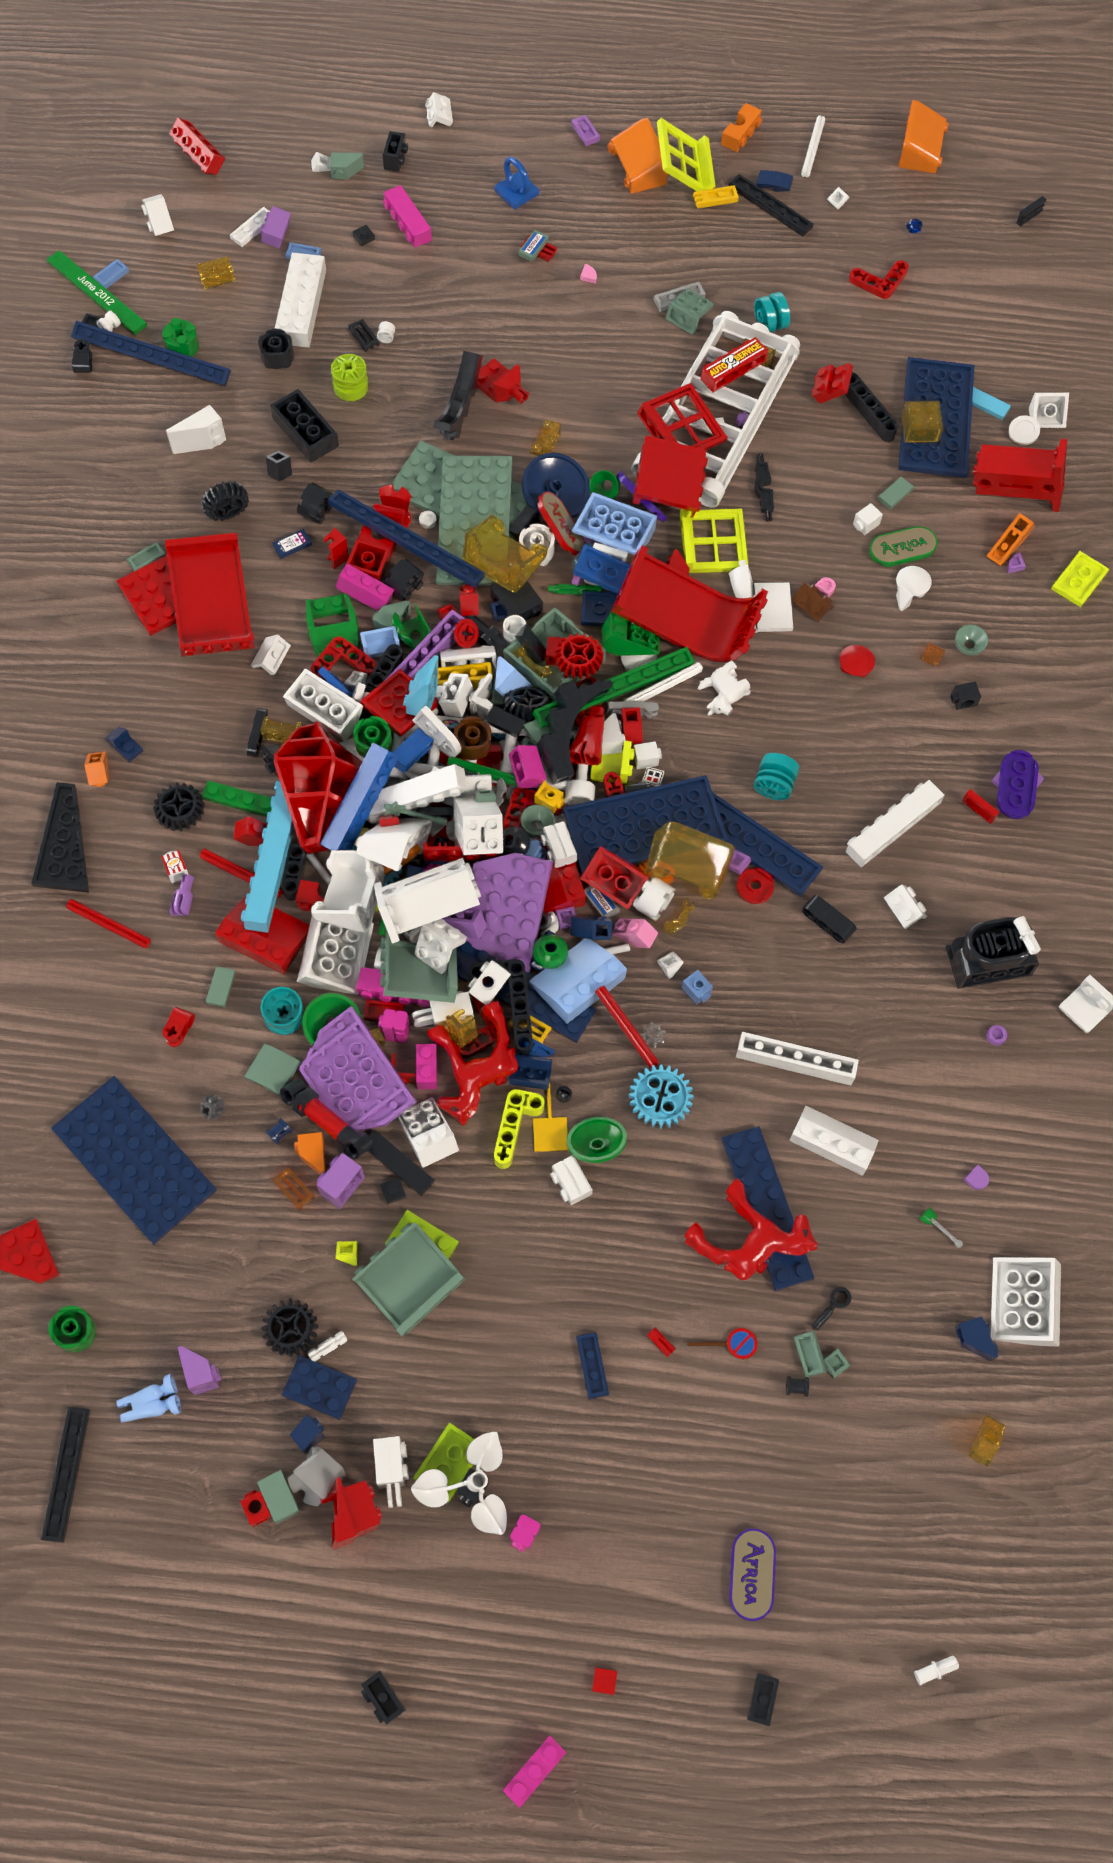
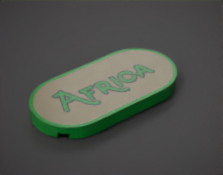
M915 526L875 537L871 542L869 554L875 563L882 564L881 566L892 567L930 557L936 550L938 540L930 529Z

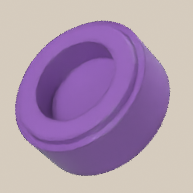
M1000 1025L991 1026L986 1034L987 1040L992 1045L998 1046L1003 1044L1007 1039L1006 1029Z

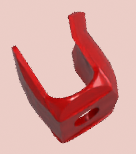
M393 484L383 486L379 489L382 505L373 504L374 510L408 528L411 523V514L408 509L412 495L403 486H401L399 491L394 490Z

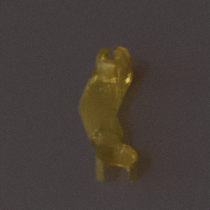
M523 646L517 649L516 657H521L524 661L523 663L539 677L545 678L551 674V668L548 665L539 666L530 657L528 658Z
M689 899L684 900V909L680 912L679 917L664 924L665 932L672 934L686 926L690 915L689 912L695 908L694 901L690 907H686Z

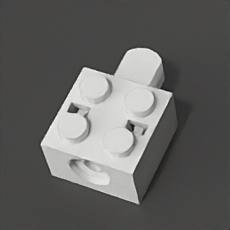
M458 991L455 1003L430 1001V1008L412 1013L415 1027L434 1024V1027L444 1025L448 1032L474 1027V1014L468 992Z
M399 1436L373 1439L377 1485L380 1489L387 1488L389 1508L393 1507L392 1487H395L397 1507H401V1486H406L405 1480H409L408 1466L404 1464L403 1458H407L405 1441L402 1442Z

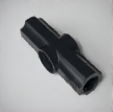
M475 615L469 617L468 619L474 621L478 627L479 643L482 646H494L496 654L504 659L503 650L510 643L501 636L496 627L488 626Z

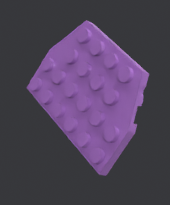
M512 853L474 863L472 873L481 897L478 898L480 905L472 908L481 909L487 927L479 940L466 938V941L470 942L472 947L480 951L484 950L489 955L496 957V960L519 959L525 964L526 972H530L533 947L537 941L553 861L520 853Z
M352 1006L319 1030L313 1047L309 1049L307 1058L299 1068L309 1086L319 1094V1100L356 1131L386 1126L417 1102Z

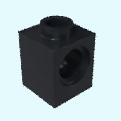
M975 681L955 685L950 698L951 702L955 704L956 710L977 706L981 699V694Z

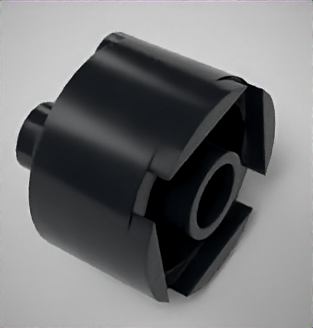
M282 329L267 330L266 334L261 335L258 340L262 362L268 369L289 368L294 359L291 336Z
M314 482L312 484L309 483L301 495L302 505L298 504L297 514L321 525L325 519V512L330 511L332 506L328 505V499L333 493Z
M402 559L394 565L390 571L391 577H386L384 582L385 585L394 589L393 594L398 598L408 601L412 596V592L415 589L418 591L423 586L422 578L424 572L408 559Z

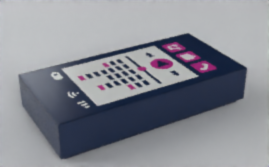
M302 529L272 544L280 559H283L311 546L312 541L305 530Z

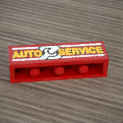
M756 337L747 340L724 356L718 357L714 362L706 364L702 368L701 381L714 393L766 362L768 349Z

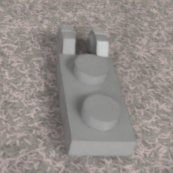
M645 701L608 702L607 717L612 713H616L617 718H621L622 708L640 707L641 716L647 719H655L658 716L659 705L656 702Z

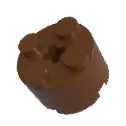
M475 716L465 717L460 720V723L454 728V736L461 746V752L458 754L459 757L467 760H478L486 757L491 747V728L489 724Z

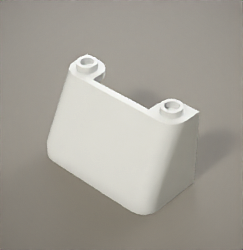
M423 818L399 819L398 825L381 827L379 823L363 836L360 835L356 841V854L398 871L402 867V859L407 858L410 848L418 844L422 850L419 854L423 852V843L427 841L432 821Z
M332 850L326 863L332 877L324 902L317 901L312 906V916L317 921L357 932H368L377 906L374 884L381 881L383 886L385 879L383 866L356 854V851Z

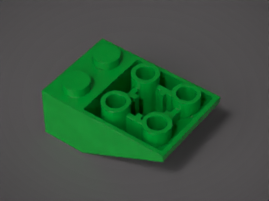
M610 612L602 625L601 646L606 649V652L617 656L658 655L660 653L659 636Z

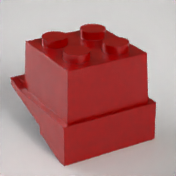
M341 1477L337 1478L333 1491L329 1492L325 1499L320 1498L321 1504L334 1501V1522L331 1523L333 1550L353 1543L356 1538L376 1530L380 1525L382 1514L379 1506L375 1507L373 1503L375 1494L372 1486L367 1485L366 1480L343 1487Z

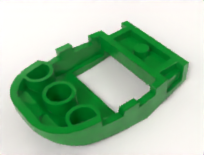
M344 593L314 600L306 599L307 633L317 657L338 636L345 638L360 649V627L348 594ZM349 613L350 621L320 627L314 626L313 619ZM336 644V648L342 647V644ZM350 653L349 658L354 657L356 653ZM325 655L324 660L327 662H332L333 657L331 655Z

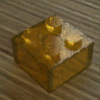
M905 401L902 411L905 442H939L943 431L939 401Z

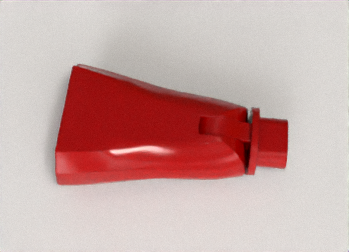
M591 706L589 712H586L582 718L576 736L569 747L571 763L597 766L601 763L604 708Z

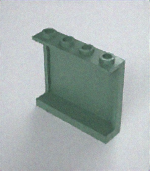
M386 930L385 938H381L380 949H384L381 950L380 974H383L380 979V987H383V996L455 1003L458 989L456 948L452 950L446 972L440 974L415 956L414 952L417 943L398 941L392 944Z
M415 1222L404 1226L401 1230L402 1234L397 1238L393 1237L386 1243L387 1248L382 1252H376L370 1258L371 1262L366 1267L364 1265L361 1266L354 1273L356 1276L352 1279L358 1283L384 1313L401 1336L407 1335L466 1280Z

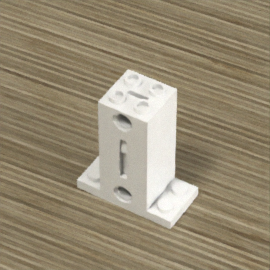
M491 774L465 776L467 791L453 797L455 846H458L459 843L464 855L503 853L502 813L496 802H476L474 798L475 790H492Z
M463 858L384 887L381 881L374 884L378 908L392 944L400 941L398 934L480 905L478 898L481 897L469 863L465 864Z

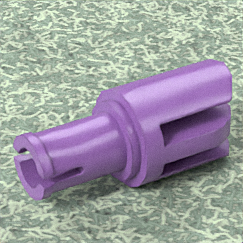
M182 875L180 888L174 892L170 907L171 916L189 915L193 900L191 893L194 881L193 876Z

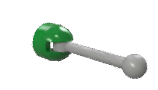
M931 1207L921 1215L919 1219L924 1224H934L955 1243L957 1248L963 1246L961 1240H957L937 1222V1214Z

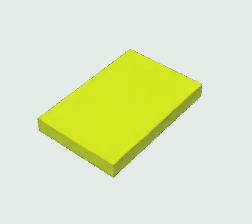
M1079 551L1053 584L1051 590L1077 606L1082 607L1106 576L1109 568Z

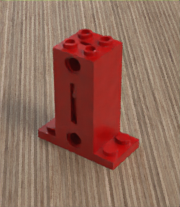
M1060 439L1059 446H1056L1055 450L982 444L981 451H977L976 462L978 463L974 465L973 487H976V494L1050 500V504H1053L1052 511L1059 512L1065 485L1068 439Z

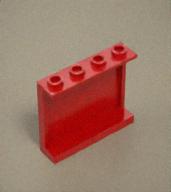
M646 435L641 448L632 503L639 505L641 499L689 510L691 511V518H693L701 507L699 497L702 496L704 487H701V483L704 482L706 472H703L708 462V458H706L707 450Z

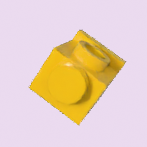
M544 781L535 794L534 803L549 808L554 814L557 808L560 809L565 802V799H563L564 793Z

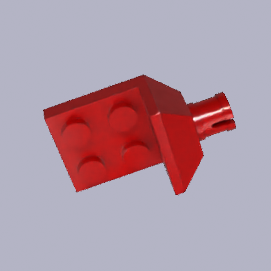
M493 358L480 369L477 387L494 402L509 401L511 398H515L520 404H523L528 399L529 393L521 387L520 366L518 364L508 370Z

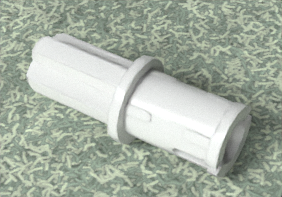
M1024 916L1015 919L1013 923L1021 935L1019 937L1020 940L1024 941L1031 955L1037 954L1041 948L1034 936L1035 932L1030 929Z
M950 1656L936 1663L932 1661L931 1665L914 1671V1675L918 1684L922 1685L936 1678L941 1679V1676L957 1670L959 1664L954 1656Z

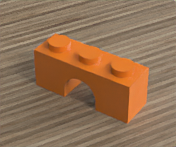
M745 103L738 112L736 125L729 123L722 132L721 145L735 152L744 147L747 139L752 137L756 127L761 125L762 110Z

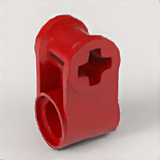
M178 1007L172 1010L162 1031L169 1046L178 1047L182 1044L187 1032L194 1023V1013Z

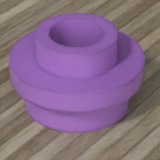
M746 411L739 413L736 419L737 427L739 428L744 426L749 417Z

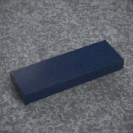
M593 1332L576 1336L588 1400L609 1396L597 1333Z

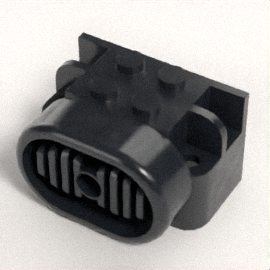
M1006 917L979 922L967 931L964 937L956 938L952 945H946L945 948L958 989L1032 976L1039 966L1036 954L1031 955L1024 941L1020 940L1019 937L1021 935L1013 923L1017 918Z

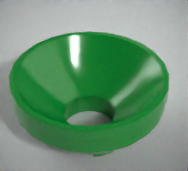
M598 471L590 479V493L594 492L607 498L615 499L620 491V481L612 471ZM606 480L611 481V490H606L604 488V482Z
M554 934L540 937L533 947V957L536 963L546 969L560 967L565 963L568 956L567 944L561 937ZM548 943H553L557 949L554 952H548L545 946Z

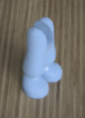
M172 1374L164 1376L163 1385L161 1386L156 1384L150 1385L134 1394L117 1400L118 1408L132 1405V1411L120 1415L121 1423L161 1416L167 1410H170L175 1415L181 1413V1403L179 1396L176 1395L178 1390ZM172 1395L168 1397L166 1400H160V1398L164 1396Z

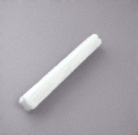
M824 116L817 117L803 165L802 177L808 178L810 176L825 123Z
M696 662L624 699L623 702L645 701L702 672L703 667L700 662Z

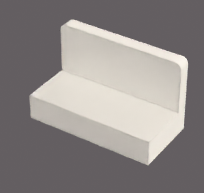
M279 635L266 637L251 666L253 668L261 666L270 675L276 674L291 645Z

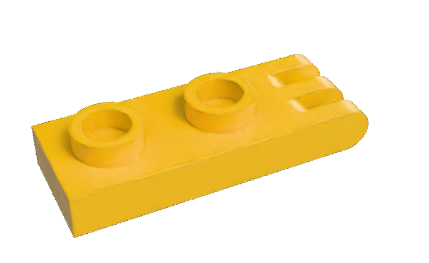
M735 185L693 193L697 208L735 203L739 199Z

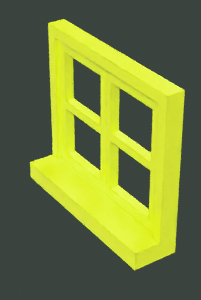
M660 118L657 121L663 171L695 191L713 189L715 187L709 138L704 135L697 141L663 118ZM668 133L678 139L679 150L669 145ZM683 143L693 149L694 160L684 154ZM670 153L680 159L682 171L671 164ZM685 162L695 168L697 180L687 175Z
M680 508L683 557L690 568L689 573L730 572L740 567L739 561L746 560V565L748 564L742 509L699 510L691 518V511ZM734 519L735 536L717 537L715 520ZM711 520L713 537L694 538L692 521ZM713 544L715 562H696L694 545ZM717 544H736L738 561L719 562Z

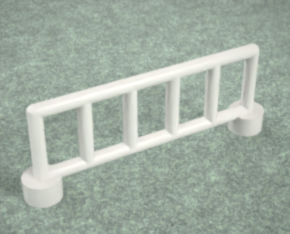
M436 715L441 722L443 720L452 719L460 723V720L463 719L457 717ZM489 725L491 733L506 734L502 771L513 774L508 754L516 748L517 738ZM524 730L519 734V736L529 737ZM571 730V734L575 738L577 731ZM394 733L391 752L404 742L405 734L399 737ZM433 743L432 748L429 750L428 763H415L407 772L418 775L430 773L433 766L439 765L440 749ZM542 757L540 758L545 771V781L552 787L565 791L564 799L567 806L594 801L595 785L587 781L588 765L577 764L576 780H567L552 785ZM466 759V761H469V762H473V763H476V762H477V760H467V759ZM394 767L384 787L407 781L409 777Z

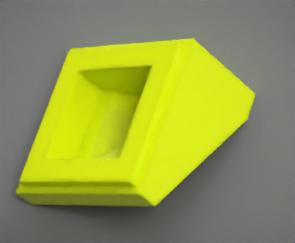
M358 1241L337 1242L336 1259L357 1266Z

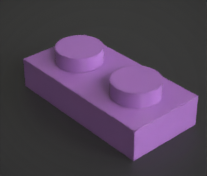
M586 115L572 120V126L585 146L600 141V135Z

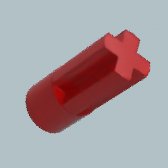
M656 1327L648 1333L647 1337L666 1357H669L676 1348Z

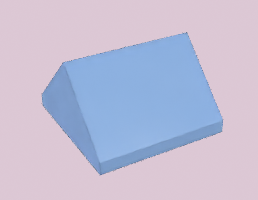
M501 656L498 657L495 690L503 697L510 690L533 686Z

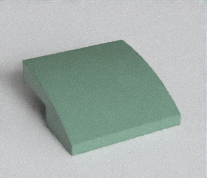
M264 1044L244 1077L250 1082L263 1086L265 1090L280 1095V1089L290 1082L301 1062L283 1051Z

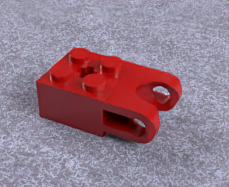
M363 525L347 563L382 582L397 543L386 537L381 540L373 538L371 536V529Z

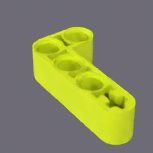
M516 1089L508 1093L494 1151V1162L498 1168L506 1169L512 1163L523 1114L539 1116L543 1113L544 1098L540 1094ZM513 1098H519L521 1102L519 1104H513L511 1100ZM532 1102H538L541 1104V1106L539 1108H533L530 1106V1104ZM513 1116L517 1121L509 1123L507 1118ZM505 1135H510L513 1138L510 1142L502 1140ZM503 1149H505L506 1158H504V1161H501L500 1158L502 1157Z

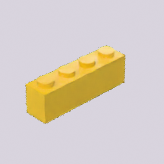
M491 663L438 668V686H443L444 682L448 681L451 673L468 674L474 688L473 691H476L480 680L483 677L485 678L488 673L492 674Z

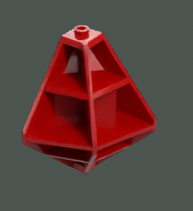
M317 721L313 724L297 727L274 754V765L300 846L308 854L328 849L320 843L362 764L359 758L328 735L320 722Z

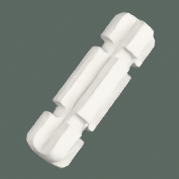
M343 1331L338 1332L334 1338L330 1337L319 1344L318 1348L315 1349L314 1347L308 1351L310 1359L314 1362L317 1361L321 1355L325 1356L336 1349L337 1345L347 1342V1337Z

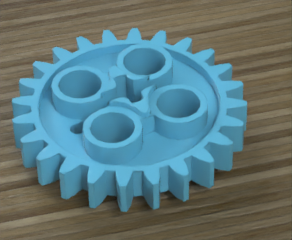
M662 1064L659 1070H656L654 1065H652L651 1071L645 1068V1075L639 1072V1080L634 1078V1085L630 1086V1091L633 1093H629V1098L634 1099L630 1101V1106H636L633 1109V1113L639 1112L637 1119L639 1120L644 1117V1124L646 1125L650 1121L652 1122V1128L658 1123L660 1129H662L665 1123L668 1128H670L671 1122L678 1125L677 1118L683 1121L685 1118L684 1114H689L690 1110L688 1108H691L693 1104L689 1100H693L694 1095L688 1094L692 1092L693 1088L686 1087L689 1084V1080L683 1081L685 1074L683 1073L678 1076V1069L671 1072L670 1066L664 1070ZM663 1081H667L659 1112H655ZM657 1082L659 1087L652 1088L649 1083ZM675 1087L678 1092L671 1093L668 1088ZM651 1100L654 1105L647 1106L644 1104V1101ZM665 1105H670L673 1108V1110L667 1112L663 1109V1107Z

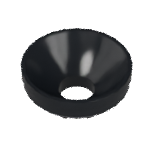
M518 826L505 828L503 830V853L501 855L504 856L512 853L526 855L530 848L528 832ZM512 835L513 843L507 846L505 839Z

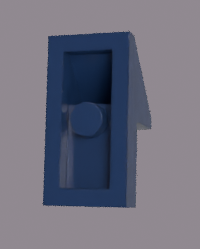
M118 727L105 737V740L129 763L143 752V748L130 737L126 728Z

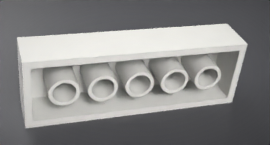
M301 253L291 254L275 328L282 329L286 334L290 335L293 346L310 348L326 274L324 256Z

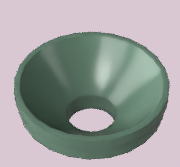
M965 625L957 631L955 644L958 650L966 655H978L987 647L988 636L979 626ZM972 642L974 644V648L969 649L964 645V643Z
M542 805L529 806L521 815V827L532 837H540V835H543L544 827L555 824L552 811ZM534 822H539L542 828L535 830L531 825Z

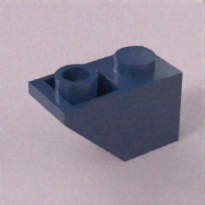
M571 916L570 935L591 940H611L612 920L610 917Z
M982 1316L960 1323L955 1327L962 1348L988 1361L998 1357V1346L995 1341H992L989 1334V1324L987 1321H984Z
M306 1415L291 1432L290 1436L306 1454L310 1448L325 1438L322 1433L325 1429L316 1417L311 1419L309 1415Z

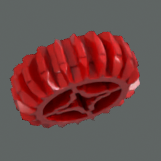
M577 632L576 636L570 634L569 638L563 637L562 642L559 641L558 647L555 648L554 660L556 661L557 668H559L561 673L565 672L566 677L572 675L574 679L576 676H579L581 680L582 676L588 678L589 674L595 675L596 670L599 671L600 665L603 663L604 652L601 644H598L597 639L593 640L592 635L586 637L584 633L582 636H579ZM569 651L570 655H569V657L566 659V658H565V655H566V653ZM592 653L593 657L591 660H589V654Z

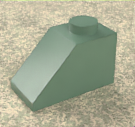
M331 153V179L347 180L364 168L363 153Z
M403 601L382 606L373 615L374 629L394 626L392 624L394 612L399 615L400 621L403 623L411 613L410 602Z

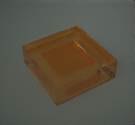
M929 643L921 656V660L937 667L945 650Z

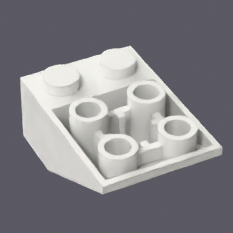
M433 1097L410 1107L398 1116L422 1167H426L459 1151L454 1134Z

